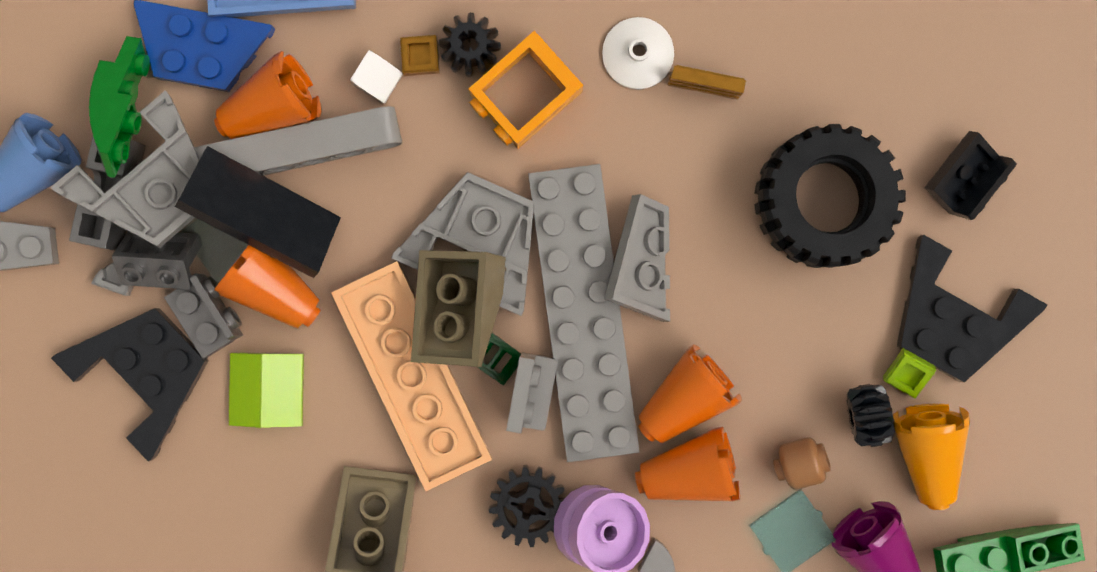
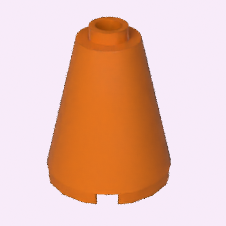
M280 51L270 58L216 109L214 123L222 136L235 139L313 121L321 115V103L318 96L312 99L308 88L313 86V83L300 63L292 55L284 56V51Z
M250 245L247 246L214 288L220 296L296 329L302 324L309 327L321 311L317 307L320 299L291 266Z
M693 344L685 351L639 414L641 423L638 427L651 442L656 439L660 443H664L737 406L742 401L740 394L735 397L732 396L729 390L734 385L709 355L700 358L696 354L701 349L697 345Z
M724 427L712 429L641 463L640 471L635 472L638 491L640 494L645 493L649 500L733 502L740 500L741 497L739 481L733 482L732 479L735 478L734 470H736V465L727 433H724Z

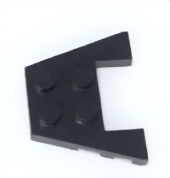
M920 235L916 242L915 249H917L915 264L911 268V285L908 301H905L897 347L905 348L935 365L936 369L959 382L965 383L1046 309L1047 304L1021 289H1013L997 319L991 317L935 285V281L951 255L952 250L926 235Z
M154 308L61 351L51 358L73 382L80 381L104 358L153 410V413L129 434L126 439L148 462L158 456L166 435L171 432L184 402L188 400L209 361L207 358L202 359L194 344L160 308Z

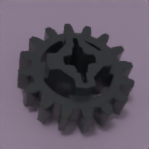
M523 465L522 474L517 475L513 469H510L508 472L510 480L508 482L502 478L497 480L498 486L502 489L501 492L492 491L490 495L493 500L498 501L497 504L489 506V513L498 514V517L493 520L492 525L493 527L504 526L502 532L503 539L511 534L515 535V545L517 546L525 538L528 539L529 546L534 547L535 538L540 537L546 544L549 542L547 532L551 530L554 533V518L560 503L565 499L559 498V495L565 491L563 484L554 487L555 474L551 473L544 478L542 476V467L540 466L536 469L535 474L529 472L527 465ZM523 482H529L527 488L519 492H509L514 486ZM542 486L550 493L554 505L544 501L540 494ZM528 498L534 499V506L538 509L532 508L530 513L523 512V505L519 504V502L526 503ZM504 507L513 511L517 518L516 525L508 519ZM538 520L547 521L538 528L529 529L530 525Z

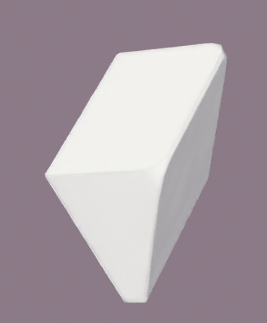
M368 50L350 81L357 88L385 104L402 77L403 72Z

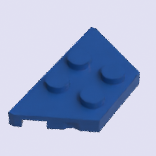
M134 0V8L146 51L150 58L153 76L160 80L230 92L239 80L242 70L250 66L257 57L255 55L257 50L267 37L271 38L275 31V28L270 24L227 16L210 17L206 12Z

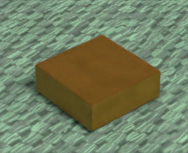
M436 35L400 38L402 72L404 76L440 73Z

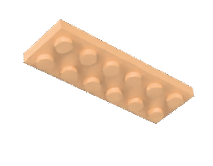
M399 261L331 292L425 492L492 460L490 451L449 366L445 364L411 362L416 296Z

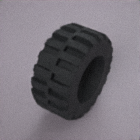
M828 124L824 128L815 126L800 134H796L771 154L772 157L764 163L760 171L761 179L755 186L754 194L758 195V203L754 204L756 215L760 214L763 224L759 225L763 234H769L773 240L770 244L777 251H784L787 254L786 258L795 263H805L807 267L833 268L861 262V259L871 257L880 251L882 243L890 241L895 234L892 227L901 222L904 213L898 210V205L906 201V190H898L897 182L904 179L901 169L893 170L890 162L895 157L890 150L881 152L878 149L881 141L871 135L865 138L861 136L862 129L853 126L847 129H842L840 124ZM828 163L841 168L851 177L857 188L859 204L856 216L850 225L837 232H823L814 228L805 220L797 204L796 191L800 177L810 167L818 164Z

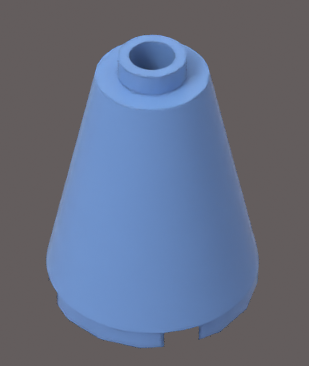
M24 113L16 119L0 145V212H6L51 187L76 165L79 166L82 159L71 140L64 133L60 137L56 136L49 130L53 124L35 114Z

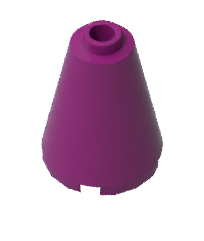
M873 502L871 504L874 509L863 512L861 508L852 511L841 520L833 531L832 535L836 540L835 543L831 542L832 547L838 555L858 572H921L901 514L896 506L890 502Z

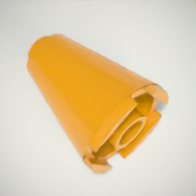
M921 404L906 407L907 414L900 417L898 411L893 414L895 434L919 502L927 505L932 510L949 508L950 504L956 502L970 425L969 412L962 407H959V413L949 411V404Z

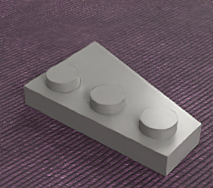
M641 194L632 195L604 298L607 301L661 322H670V309H666V289H670V275H665V254L669 251L668 206Z

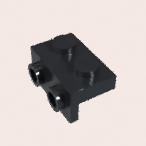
M969 131L924 188L949 214L973 220L985 208V205L998 188L1007 180L1017 163L1012 158L998 155L980 133Z

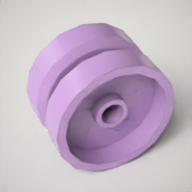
M584 485L571 491L560 503L554 518V537L558 549L568 560L593 572H627L633 569L644 556L649 543L650 523L645 509L635 498L600 485Z

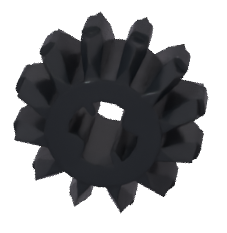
M471 12L468 13L467 23H462L461 18L458 15L455 16L453 19L456 28L445 25L443 32L449 38L439 40L440 48L447 49L441 55L443 61H453L451 69L455 73L460 71L462 66L465 65L467 77L472 76L474 66H478L481 74L486 73L484 61L496 64L497 57L491 52L501 50V43L493 40L498 36L497 28L487 29L489 20L486 17L481 18L475 24V16ZM470 38L475 39L477 48L472 50L470 47V52L465 51L463 42L468 39L470 43Z
M872 384L859 385L856 388L849 389L846 401L854 441L861 447H877L885 443H891L895 432L894 418L886 389L882 385Z

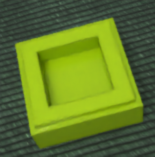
M903 348L883 375V380L916 399L936 372V367Z

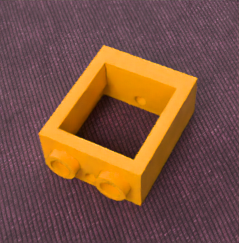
M534 30L468 89L470 96L473 98L469 104L482 119L488 115L497 126L493 131L506 146L513 143L519 149L583 92L584 85ZM529 53L563 92L518 131L484 92Z

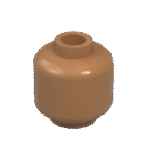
M810 437L781 445L779 448V459L773 460L779 481L786 480L788 485L794 490L823 483L826 480V472L831 471L830 462L823 443L817 444Z

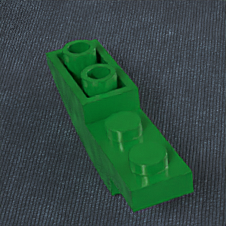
M126 36L115 63L99 60L91 85L89 99L90 125L107 177L115 178L120 165L127 162L130 152V141L133 134L137 135L141 128L142 117L141 113L136 110L135 102L138 97L140 80L142 76H147L150 67V58L144 52L141 38Z
M1078 523L1031 526L957 538L958 543L933 548L937 572H1037L1085 561L1080 525Z

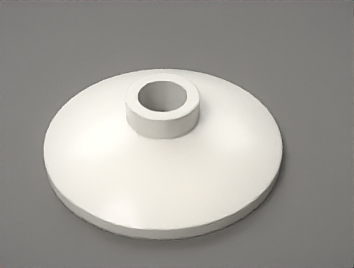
M634 17L623 20L616 24L605 38L602 49L603 64L609 76L621 86L636 90L650 88L661 82L672 67L674 60L672 39L660 24L651 19ZM635 45H642L646 49V54L636 56L632 48Z

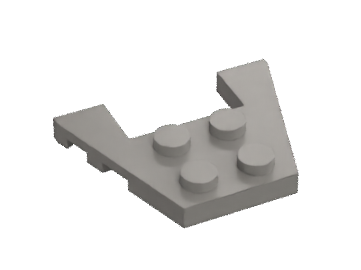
M166 91L140 111L145 120L162 136L165 142L106 193L78 165L51 186L52 190L57 194L159 248L195 218L176 208L175 205L200 160L177 108Z
M467 172L422 224L418 225L411 236L396 249L391 258L418 270L419 250L432 251L438 238L470 252H488L506 257L504 289L500 307L522 316L525 305L534 201Z

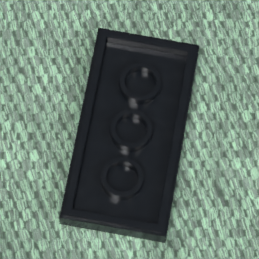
M209 146L204 150L175 205L176 208L312 278H315L320 271L341 219L336 214Z

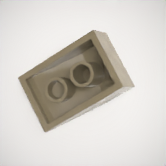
M419 250L411 362L482 367L503 296L506 257L488 252Z
M344 466L325 572H404L416 475Z

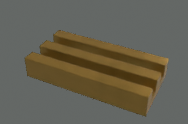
M680 65L673 66L668 80V86L737 100L744 93L746 84L744 78Z

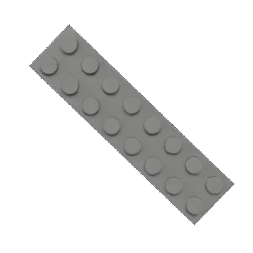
M595 164L528 173L532 201H534V219L553 358L558 361L555 375L567 462L640 453L620 305L604 299L614 261L601 165Z

